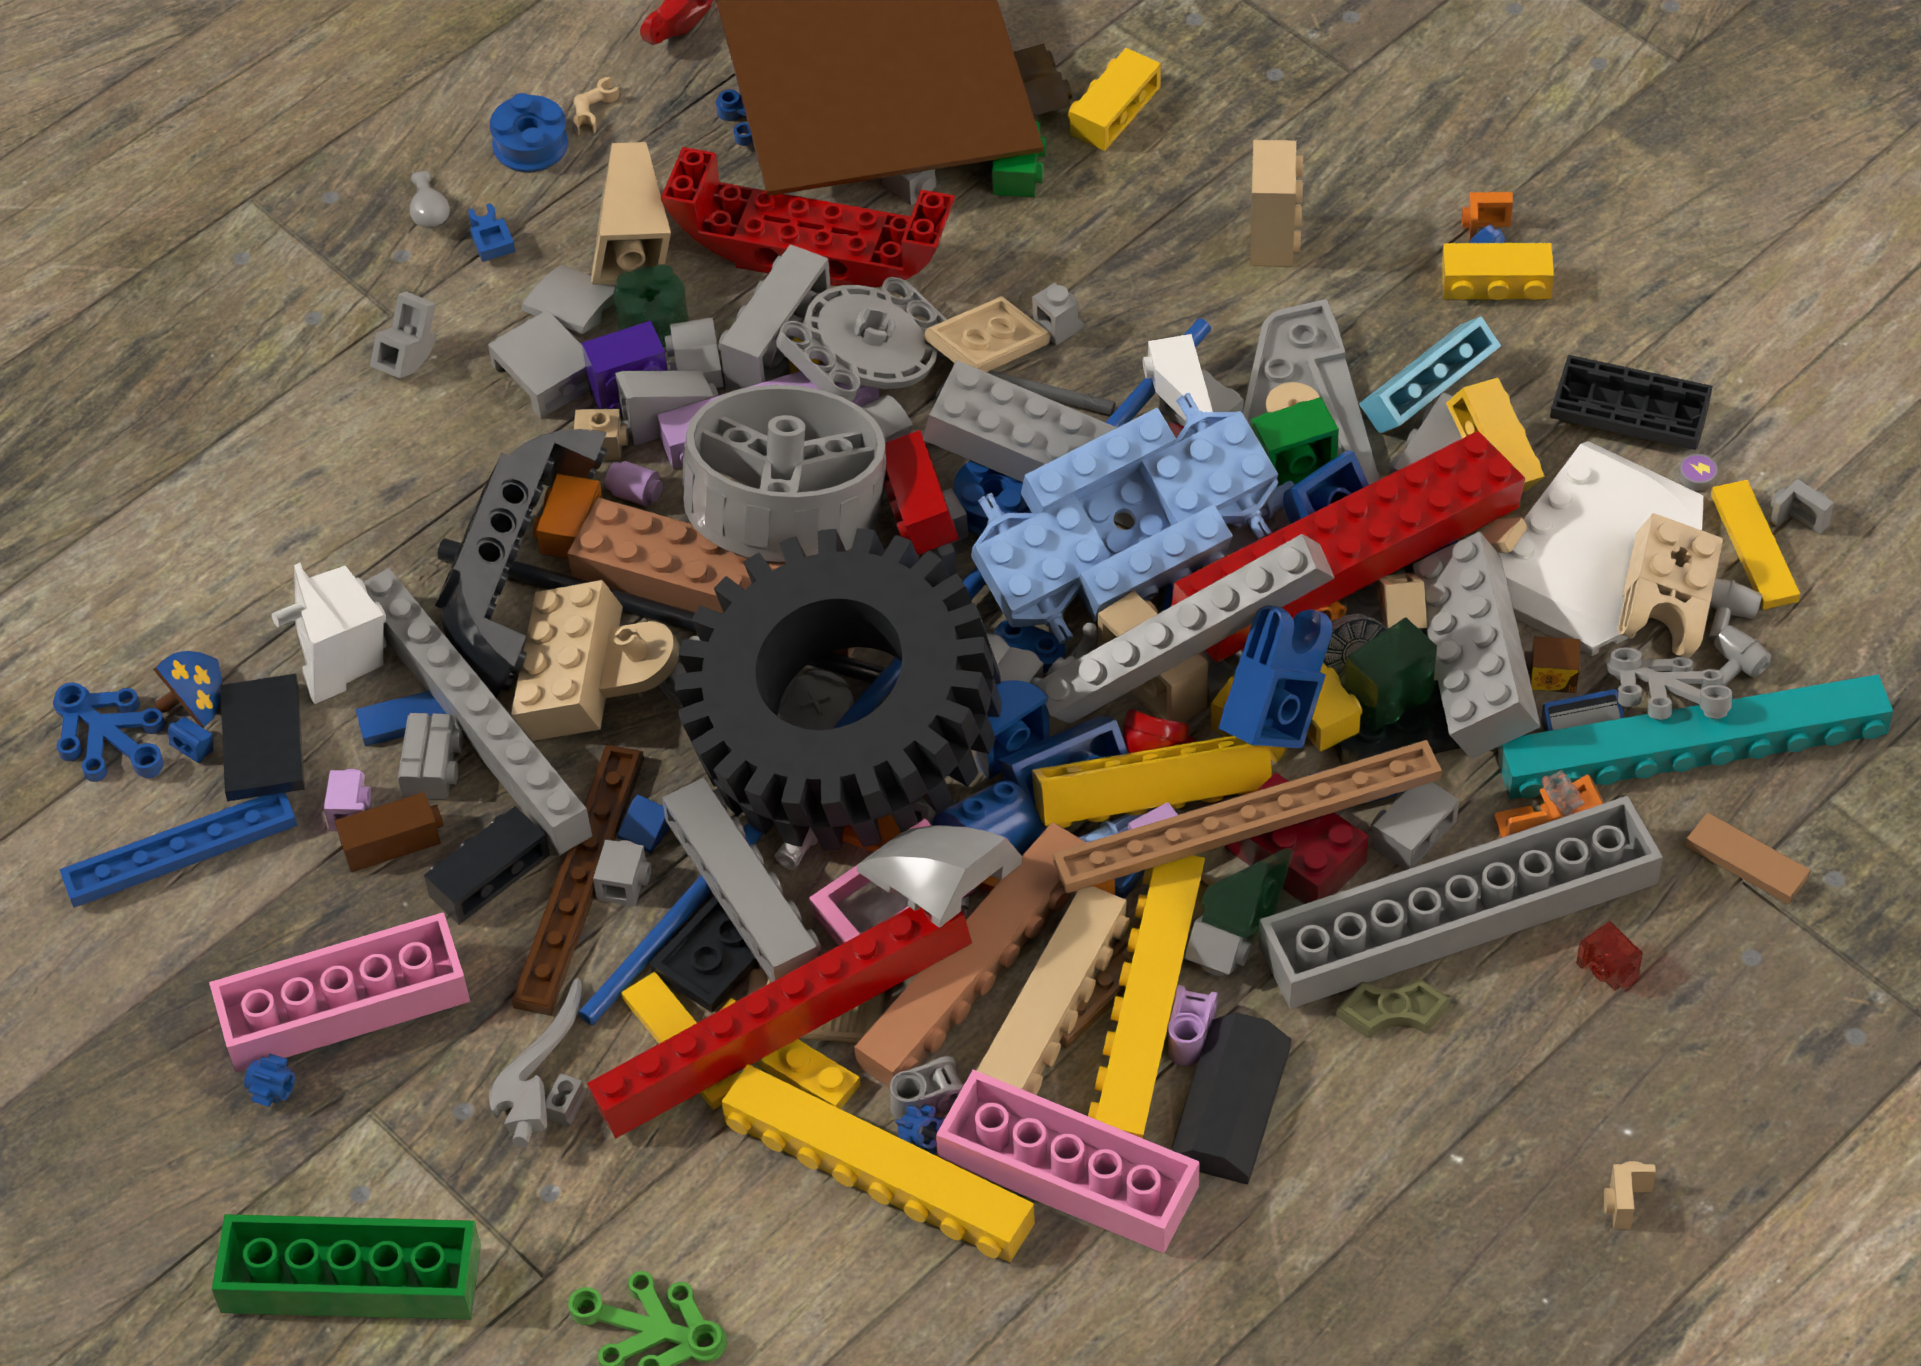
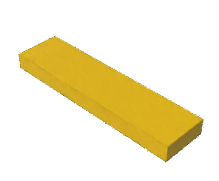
M1748 480L1712 487L1711 498L1754 591L1762 594L1760 602L1762 610L1799 602L1800 592Z
M656 972L651 973L621 992L623 1001L658 1043L697 1023ZM737 1072L699 1094L714 1110L722 1105V1100L740 1074Z

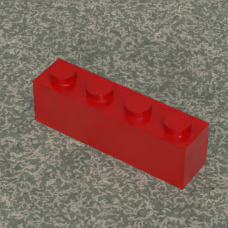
M921 430L886 442L884 486L890 499V505L901 537L911 540L917 555L959 540Z

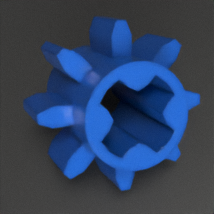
M270 1053L268 1058L262 1057L261 1060L256 1059L252 1061L244 1078L245 1088L249 1089L248 1092L253 1094L251 1101L270 1107L272 1102L277 1104L279 1100L285 1101L290 1096L295 1083V1074L291 1072V1068L286 1067L288 1059Z
M924 1104L921 1110H919V1108L909 1105L907 1106V1114L901 1119L895 1120L899 1133L897 1137L934 1155V1147L937 1146L936 1134L945 1119L934 1117L935 1107Z

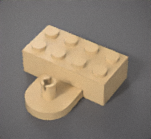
M603 580L535 592L524 647L527 655L519 672L511 716L532 741L600 730L606 698L650 690L661 684L673 672L679 660L680 646L670 629L662 623L653 621L619 626L623 606Z

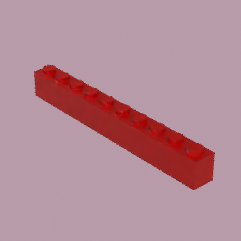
M909 907L593 1079L587 1085L601 1116L616 1139L744 1069L747 1064L751 1065L965 948L972 944V940L962 911L939 928L931 922L932 914L921 907L918 910H913Z

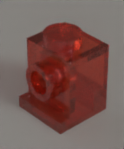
M1608 921L1579 942L1576 964L1581 969L1589 965L1595 978L1601 982L1605 981L1616 991L1620 987L1623 989L1630 987L1639 978L1643 952L1611 921Z

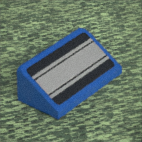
M1617 689L1547 702L1543 704L1541 722L1545 732L1624 718L1622 705L1618 703Z

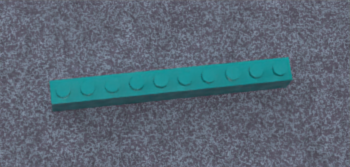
M1877 674L1732 699V708L1728 711L1727 716L1719 719L1705 716L1704 710L1700 708V705L1673 709L1672 715L1667 719H1654L1648 714L1522 735L1499 746L1498 765L1509 800L1521 797L1534 798L1541 794L1539 790L1545 786L1551 792H1556L1587 774L1595 785H1609L1619 780L1631 778L1644 779L1654 774L1665 772H1684L1694 767L1712 764L1724 765L1730 761L1740 759H1760L1769 754L1787 751L1799 752L1806 748L1821 745L1834 746L1844 741L1862 738L1874 739L1888 734L1893 709L1880 675Z

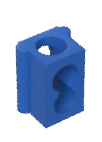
M185 716L176 723L169 725V745L197 763H201L203 758L213 751V734Z

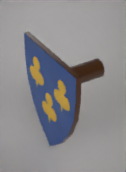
M181 651L171 654L153 669L170 690V692L156 700L155 706L162 713H166L181 703L202 728L213 719L221 703L220 685H222V676L217 658L201 652Z

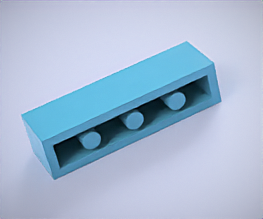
M1482 316L1460 324L1360 402L1359 405L1379 434L1396 428L1501 347V344Z

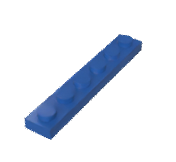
M286 793L261 796L59 870L72 906L75 908L298 825Z

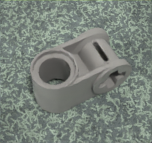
M949 1056L940 1057L928 1064L896 1074L890 1083V1111L893 1117L901 1119L907 1114V1106L909 1105L917 1107L919 1110H921L924 1104L935 1107V1114L950 1111L964 1086L956 1072L958 1065L955 1059ZM911 1095L914 1098L906 1099L902 1098V1096Z

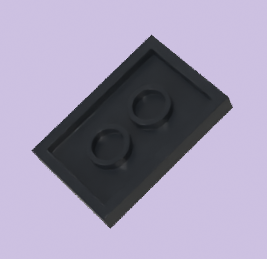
M715 896L649 963L651 973L656 972L663 981L711 1013L759 964Z

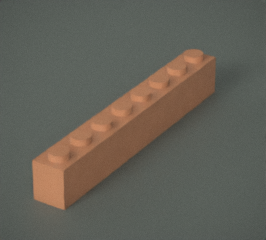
M1052 822L1024 853L1022 864L1004 877L966 919L972 944L921 971L854 1046L857 1067L890 1088L891 1080L896 1074L921 1066V1062L930 1052H937L944 1043L947 1032L955 1023L957 1025L961 1024L966 1019L974 1001L980 995L984 996L991 990L996 976L1004 967H1010L1016 961L1021 947L1029 938H1036L1041 932L1047 917L1053 911H1059L1066 903L1069 893L1066 894L1054 866L1053 853L1086 842Z

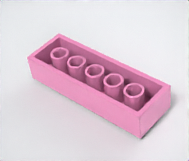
M444 912L209 982L226 1046L236 1073L247 1070L252 1061L256 1059L268 1058L270 1053L287 1058L470 1002L464 974Z
M972 1070L936 1134L938 1157L978 1177L1161 1253H1165L1199 1188V1161L976 1070Z

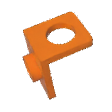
M1524 806L1496 812L1494 820L1499 834L1503 838L1547 823L1548 815L1546 811L1534 812L1531 806Z

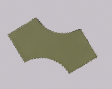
M1420 978L1414 979L1403 987L1394 989L1376 988L1361 982L1337 1008L1336 1016L1367 1038L1375 1032L1391 1026L1412 1027L1426 1034L1450 1008L1451 999Z

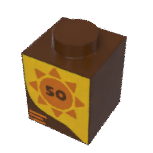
M1534 636L1532 651H1525L1524 653L1532 690L1576 693L1580 665V639Z

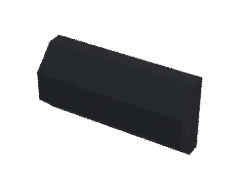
M1568 354L1551 407L1550 418L1696 450L1705 425L1713 386Z
M1237 1012L1212 1019L1170 1150L1199 1161L1200 1173L1248 1185L1291 1049V1038L1269 1020Z

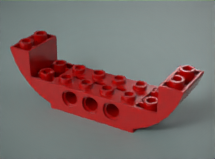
M682 147L662 193L661 201L671 217L686 233L715 254L734 262L736 268L769 274L775 259L778 256H782L791 244L828 258L830 285H861L876 288L882 287L884 281L890 277H898L906 281L918 274L930 262L938 247L955 201V195L920 190L911 216L789 194L767 196L766 190L720 182L715 152Z

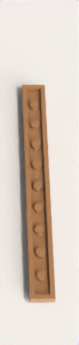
M1425 740L1054 852L1053 863L1067 894L1441 780L1442 770L1428 741Z

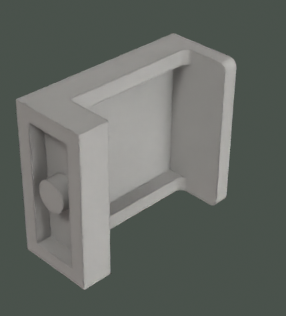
M548 310L528 319L522 325L499 336L488 344L493 368L496 371L504 368L531 398L533 411L541 419L589 391L582 345Z

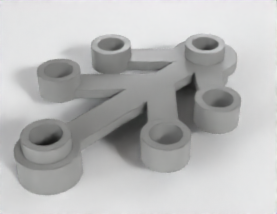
M1618 648L1611 652V658L1607 660V671L1619 679L1621 686L1618 688L1619 704L1628 707L1641 704L1642 688L1636 685V678L1648 682L1651 697L1648 700V715L1651 718L1667 719L1672 715V701L1667 698L1666 690L1700 704V708L1704 710V715L1709 718H1723L1727 716L1728 711L1732 708V690L1723 686L1722 672L1714 669L1693 671V661L1689 658L1642 659V653L1637 649ZM1688 684H1699L1700 689Z

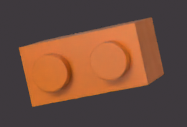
M557 474L553 487H548L545 492L542 516H537L534 521L533 537L538 539L540 554L568 558V551L597 498L603 499L600 481Z

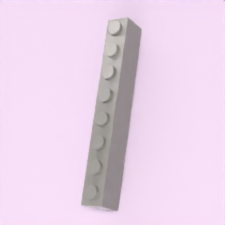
M1301 534L1037 681L1040 690L1048 696L1046 706L1050 716L1071 724L1251 625L1256 612L1260 608L1268 605L1283 607L1334 579L1335 577L1321 545Z

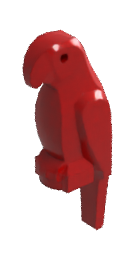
M665 0L656 11L648 15L641 25L640 35L642 40L651 45H656L666 39L685 35L712 7L711 3L713 0Z

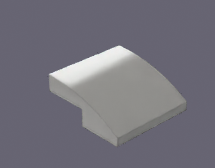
M560 265L547 274L534 287L522 303L521 311L537 316L548 310L565 328L583 334L600 324L604 309L620 301L622 287L614 284L592 285L590 275Z

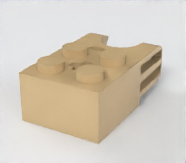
M1652 513L1635 534L1622 595L1624 601L1618 624V633L1634 638L1636 632L1646 625L1648 618L1658 619L1664 622L1670 629L1672 634V652L1681 657L1690 658L1699 648L1703 639L1723 538Z

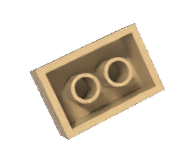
M1253 140L1250 266L1293 267V252H1300L1301 231H1294V228H1301L1303 182L1302 180H1296V177H1303V155H1296V141Z
M1133 590L1099 612L1098 647L1159 614L1156 607L1149 600L1144 601ZM1200 652L1131 690V692L1157 718L1185 723L1207 708L1208 660L1205 654Z

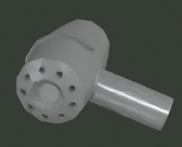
M1715 578L1709 608L1716 610L1709 639L1715 642L1719 633L1728 626L1731 615L1754 620L1760 606L1762 594L1735 583L1734 580L1728 581Z
M1732 625L1725 627L1715 639V648L1729 660L1719 670L1723 674V686H1726L1740 671H1743L1752 678L1759 676L1767 669L1771 661L1772 655L1760 645L1757 639L1751 638Z

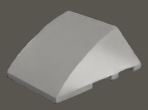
M926 826L909 829L898 834L858 863L857 872L888 893H901L907 897L910 908L913 910H918L919 907L932 914L931 922L940 928L961 912L963 896L989 876L1002 880L1022 864V856L1006 837L968 827Z

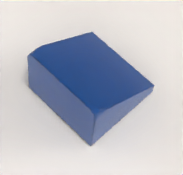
M636 795L617 834L618 838L631 841L637 845H643L645 851L652 853L670 828L665 820L663 806L643 796Z

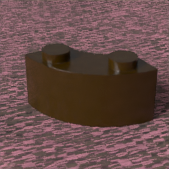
M1044 43L1014 51L1033 116L1071 106L1069 102L1072 99L1070 84L1067 79L1063 80L1061 72L1055 69L1053 55L1050 50H1046Z

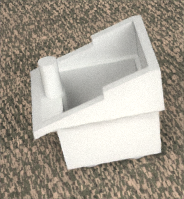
M301 563L294 565L295 604L272 613V619L277 627L296 620V629L307 664L302 667L310 699L314 704H317L345 692L347 683L383 666V649L386 648L383 623H386V615L380 603L373 602L369 597L363 581L359 577L355 578L346 566L309 578L302 569Z

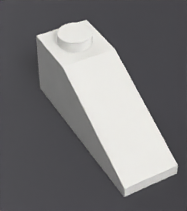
M1188 334L1148 341V356L1143 357V369L1146 379L1152 378L1156 393L1185 421L1187 418L1176 400L1186 393L1191 394L1200 411L1203 413L1213 412L1192 335Z

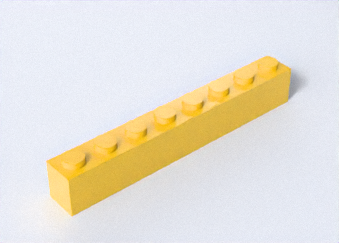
M1195 855L1145 870L1142 884L1149 885L1148 895L1139 894L1134 916L1135 918L1142 919L1140 929H1131L1127 951L1134 953L1132 963H1123L1119 986L1126 987L1124 998L1115 997L1111 1020L1118 1021L1116 1032H1107L1102 1054L1110 1056L1108 1068L1099 1066L1094 1088L1096 1091H1101L1102 1094L1099 1103L1091 1101L1088 1117L1142 1139L1205 862L1204 857Z
M747 1064L722 1100L725 1122L733 1131L742 1135L748 1133L762 1140L773 1151H784L795 1156L807 1168L813 1170L819 1168L831 1174L840 1184L846 1187L855 1186L867 1192L872 1199L880 1204L888 1205L890 1203L904 1210L911 1219L920 1223L926 1221L940 1228L946 1236L953 1240L959 1241L962 1239L975 1245L987 1257L993 1259L999 1257L1010 1263L1035 1225L1034 1203Z

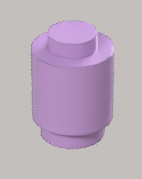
M627 461L612 463L605 478V488L611 491L613 496L645 507L649 506L652 501L656 502L659 499L663 488L658 472Z

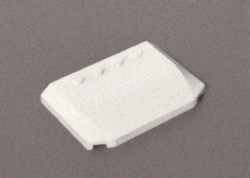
M1589 441L1581 443L1523 519L1528 528L1511 553H1498L1502 559L1515 619L1555 638L1580 639V651L1590 656L1598 654L1600 647L1612 641L1618 644L1628 639V637L1618 633V624L1624 601L1622 595L1636 532L1652 513L1702 530L1703 495Z

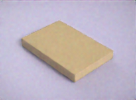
M1000 296L927 328L924 340L954 363L958 360L988 372L1048 345L1051 333Z

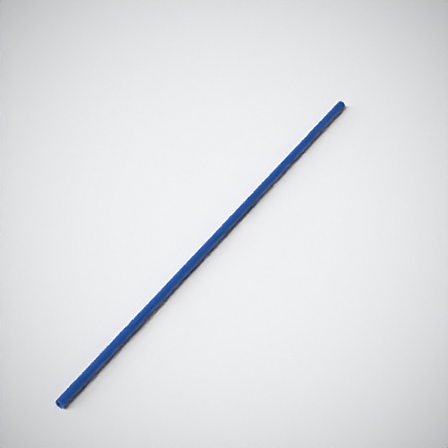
M1199 318L1184 335H1192L1196 348L1211 332V326L1207 321ZM1145 377L1105 423L1118 428L1131 421L1156 393L1152 378L1146 379ZM1028 508L1025 513H1032V512H1031V510ZM977 566L963 581L971 600L986 585ZM895 657L832 729L852 724L873 712L894 688L901 671L902 662ZM749 822L743 827L745 840L749 846L755 844L763 835V833L753 828ZM702 875L699 876L582 1007L578 1014L583 1021L593 1026L622 994L621 992L633 982L712 893Z

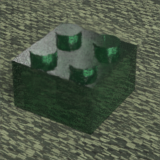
M1407 617L1347 656L1345 690L1348 694L1356 696L1362 707L1360 718L1374 732L1385 724L1396 722L1404 711L1415 704L1424 703L1433 692L1437 645Z

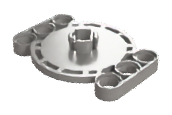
M890 277L884 281L881 290L861 285H841L823 291L809 304L803 323L788 321L782 325L776 344L779 350L820 390L844 397L853 402L860 384L881 389L904 388L924 379L933 368L936 356L948 358L924 340L927 328L947 319L910 283L898 277ZM888 291L896 292L903 296V298L892 296ZM815 308L817 309L818 317L812 316ZM912 314L920 315L927 321L916 319ZM787 335L795 336L802 342H794L787 338ZM929 358L926 366L921 363V361ZM810 359H818L824 362L826 366L814 364ZM834 383H843L850 388V390H844L842 388H839Z

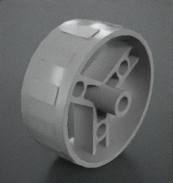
M776 384L752 386L726 393L701 407L689 422L683 450L682 486H684L683 500L685 513L692 526L706 539L725 550L745 557H751L759 552L765 561L785 562L779 542L795 536L806 556L818 554V531L826 529L837 530L847 551L852 548L857 528L873 530L878 524L881 498L884 497L886 470L883 431L876 420L862 407L844 397L824 390ZM713 469H715V470H717V471H719V472H721V473H723V474H726V475H728V476H730V477H732V478H734V479H737V480H739V481H741V482H743V483H745V484H747V485H750V486H752V487H749V486L740 484V483H738V482L732 481V480L726 478L725 476L719 474L718 472L714 471Z

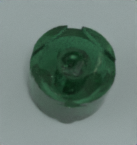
M665 264L623 272L618 276L613 293L618 330L651 321L662 346L666 347L665 336L671 335L670 324L689 321L685 288L681 279L673 273L670 266Z

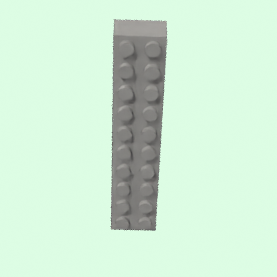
M1628 796L1262 918L1259 921V948L1289 1008L1292 1009L1357 987L1361 982L1369 983L1656 885L1659 882L1663 856Z

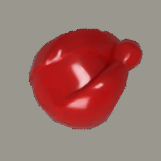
M1134 709L1127 711L1123 721L1124 730L1122 737L1128 753L1196 742L1195 738L1188 735L1189 725L1182 722L1156 718Z

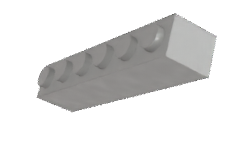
M702 778L662 797L666 822L770 981L773 982L817 958V952L821 951L817 936L812 929L805 930L801 924L802 918L797 906L792 900L788 902L782 895V886L777 876L773 872L767 873L763 867L764 861L759 849L755 844L749 846L745 840V832L739 819L736 816L730 818L726 812L727 805L721 792L718 789L712 791L706 780Z

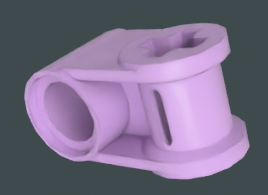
M1182 985L1177 986L1168 1024V1055L1174 1063L1181 1066H1190L1199 1061L1212 1019H1215L1219 996L1217 992H1211L1207 995L1187 991L1185 986Z

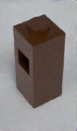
M425 792L334 820L350 872L441 844L437 829L444 827L438 805L430 806Z

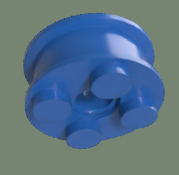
M526 93L516 94L513 98L499 105L490 118V132L493 137L492 148L497 160L504 166L521 172L544 170L560 161L568 148V136L565 130L566 118L562 108L549 98L528 95Z
M971 460L964 464L955 477L954 493L967 513L968 531L981 536L987 527L989 519L978 500L983 496L986 498L987 494L990 493L993 494L1000 510L1005 514L1025 513L1029 507L1021 495L1023 482Z

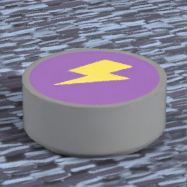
M1689 455L1680 464L1679 480L1690 490H1707L1716 481L1717 465L1712 458L1706 455Z

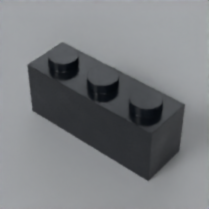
M514 806L505 814L494 818L490 825L475 837L465 840L459 849L446 859L436 862L430 868L429 872L424 875L429 897L460 925L550 856L546 834Z

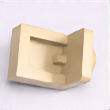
M1637 1161L1613 1164L1610 1188L1604 1189V1209L1606 1214L1612 1213L1614 1230L1631 1229L1634 1214L1633 1192L1653 1191L1656 1177V1167L1654 1164H1643Z

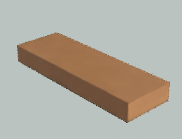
M1708 812L1687 837L1685 847L1788 905L1807 881L1811 871Z

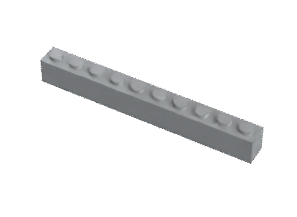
M390 568L364 581L363 583L369 597L373 602H379L384 609L386 623H383V635L386 642L424 689L432 694L447 714L454 716L456 728L462 730L463 737L529 819L546 834L547 841L560 856L592 837L586 807Z

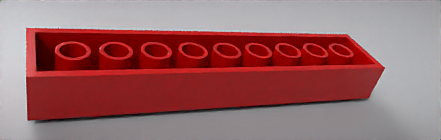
M1476 431L1174 582L1172 606L1303 534L1321 545L1335 578L1281 607L1294 619L1298 612L1318 610L1518 509L1525 477L1479 431ZM1251 625L1205 649V651L1216 663L1244 649Z

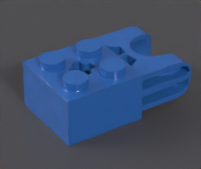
M1272 605L1264 606L1256 612L1239 665L1235 670V677L1227 702L1223 708L1219 729L1251 745L1303 748L1326 676L1320 670L1333 628L1332 622L1325 613L1318 610H1304L1298 612L1293 619L1286 610Z

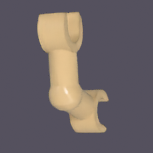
M611 77L602 78L598 81L597 88L574 97L573 102L576 108V115L573 122L574 131L578 136L579 127L583 124L590 125L593 134L596 132V118L590 113V105L599 101L611 103L619 98V87L608 90L612 87Z

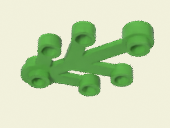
M646 1271L633 1273L628 1280V1286L631 1296L641 1301L648 1316L603 1304L600 1293L590 1287L577 1289L569 1298L570 1314L576 1323L592 1325L598 1321L639 1333L620 1343L604 1345L598 1353L600 1366H624L626 1359L664 1341H670L679 1345L658 1356H644L639 1361L638 1366H677L690 1359L708 1363L720 1358L727 1347L725 1331L718 1324L703 1319L694 1302L692 1287L686 1282L672 1284L668 1289V1299L670 1306L674 1310L681 1311L688 1327L671 1323L655 1292L653 1277ZM638 1282L648 1283L645 1289L639 1290L634 1287ZM678 1293L688 1294L684 1300L674 1299V1296ZM584 1307L594 1308L590 1313H580ZM703 1340H711L713 1342L708 1347L699 1346ZM610 1354L619 1356L615 1362L610 1363L604 1360Z

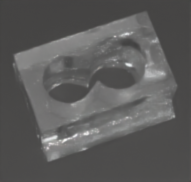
M1563 770L1550 777L1544 776L1542 778V784L1550 800L1563 815H1571L1573 810L1585 804L1576 785Z

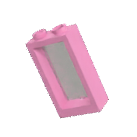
M925 818L910 829L932 825ZM857 865L809 897L814 917L838 946L909 908L907 897L901 893H888L857 872ZM975 888L963 896L962 899L974 893Z

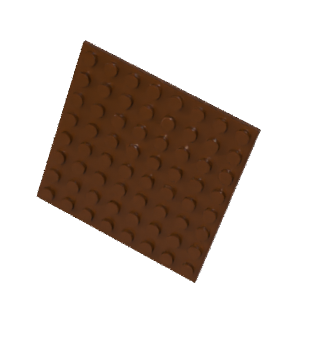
M716 0L767 196L1043 152V144L997 0Z

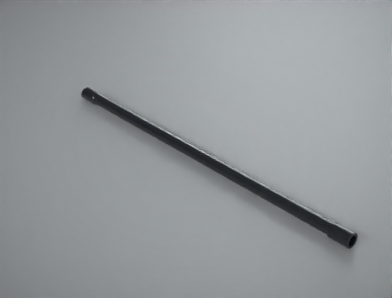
M444 538L438 548V559L453 563L461 542ZM514 560L507 572L508 578L549 590L589 582ZM609 588L623 606L622 611L696 632L692 623L695 612ZM834 652L822 655L808 664L869 683H873L885 669V667Z

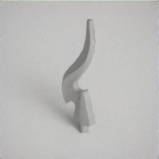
M579 978L572 981L564 1005L552 1024L534 1043L502 1070L490 1089L489 1104L495 1118H498L502 1111L512 1108L504 1124L510 1134H514L512 1142L517 1147H527L533 1132L546 1130L547 1128L544 1084L537 1075L528 1081L525 1080L546 1059L573 1026L581 1002L582 983Z

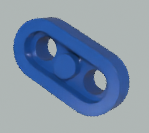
M1007 620L1001 622L995 628L994 634L1002 637L1010 647L1030 650L1035 653L1043 662V673H1047L1059 657L1066 658L1065 644H1059L1054 634L1036 626L1011 627ZM1043 647H1048V648H1050V649H1049V650H1043V649H1041V648H1043Z

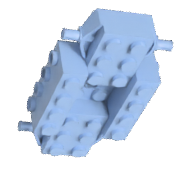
M1186 393L1176 400L1187 418L1186 425L1177 438H1175L1157 407L1025 474L1021 495L1032 513L1005 514L1000 510L992 493L987 494L986 498L985 496L980 498L978 502L989 520L987 527L972 547L971 557L1010 626L1026 627L1045 624L1046 627H1051L1058 643L1063 644L1065 639L1069 641L1073 638V634H1071L1063 620V612L1077 593L1095 622L1098 620L1099 612L1133 590L1144 601L1150 600L1159 594V588L1169 583L1174 586V582L1192 574V571L1225 557L1224 555L1227 553L1233 537L1226 524L1243 522L1245 525L1248 523L1257 540L1272 534L1261 516V510L1275 492L1278 484V473L1241 410L1238 412L1203 413L1197 407L1191 394ZM1119 513H1127L1133 517L1135 524L1131 529L1122 530L1115 525L1114 517Z

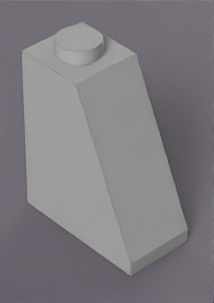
M621 371L615 373L623 422L628 424V432L634 446L660 438L657 414L719 396L714 383L708 384L702 371Z

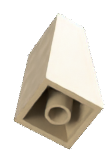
M612 143L603 190L591 283L592 285L661 283L671 231L664 205L661 201V194L647 143Z

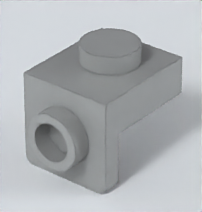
M1797 479L1787 489L1782 488L1775 494L1771 502L1773 511L1770 523L1777 527L1791 515L1815 532L1821 534L1830 524L1834 502L1828 499L1822 492L1812 489Z

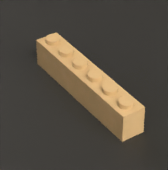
M1094 886L1078 890L979 1065L978 1072L1037 1095L1043 1080L1041 1073L1046 1065L1052 1066L1056 1061L1061 1047L1059 1041L1063 1033L1070 1034L1078 1018V1011H1076L1081 1001L1087 1003L1095 988L1096 980L1094 978L1099 970L1105 971L1109 965L1113 954V949L1111 948L1116 939L1122 940L1127 932L1130 918L1126 917L1127 900Z

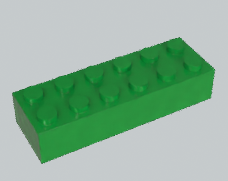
M224 1214L212 1292L220 1313L471 1320L481 1242L475 1220Z

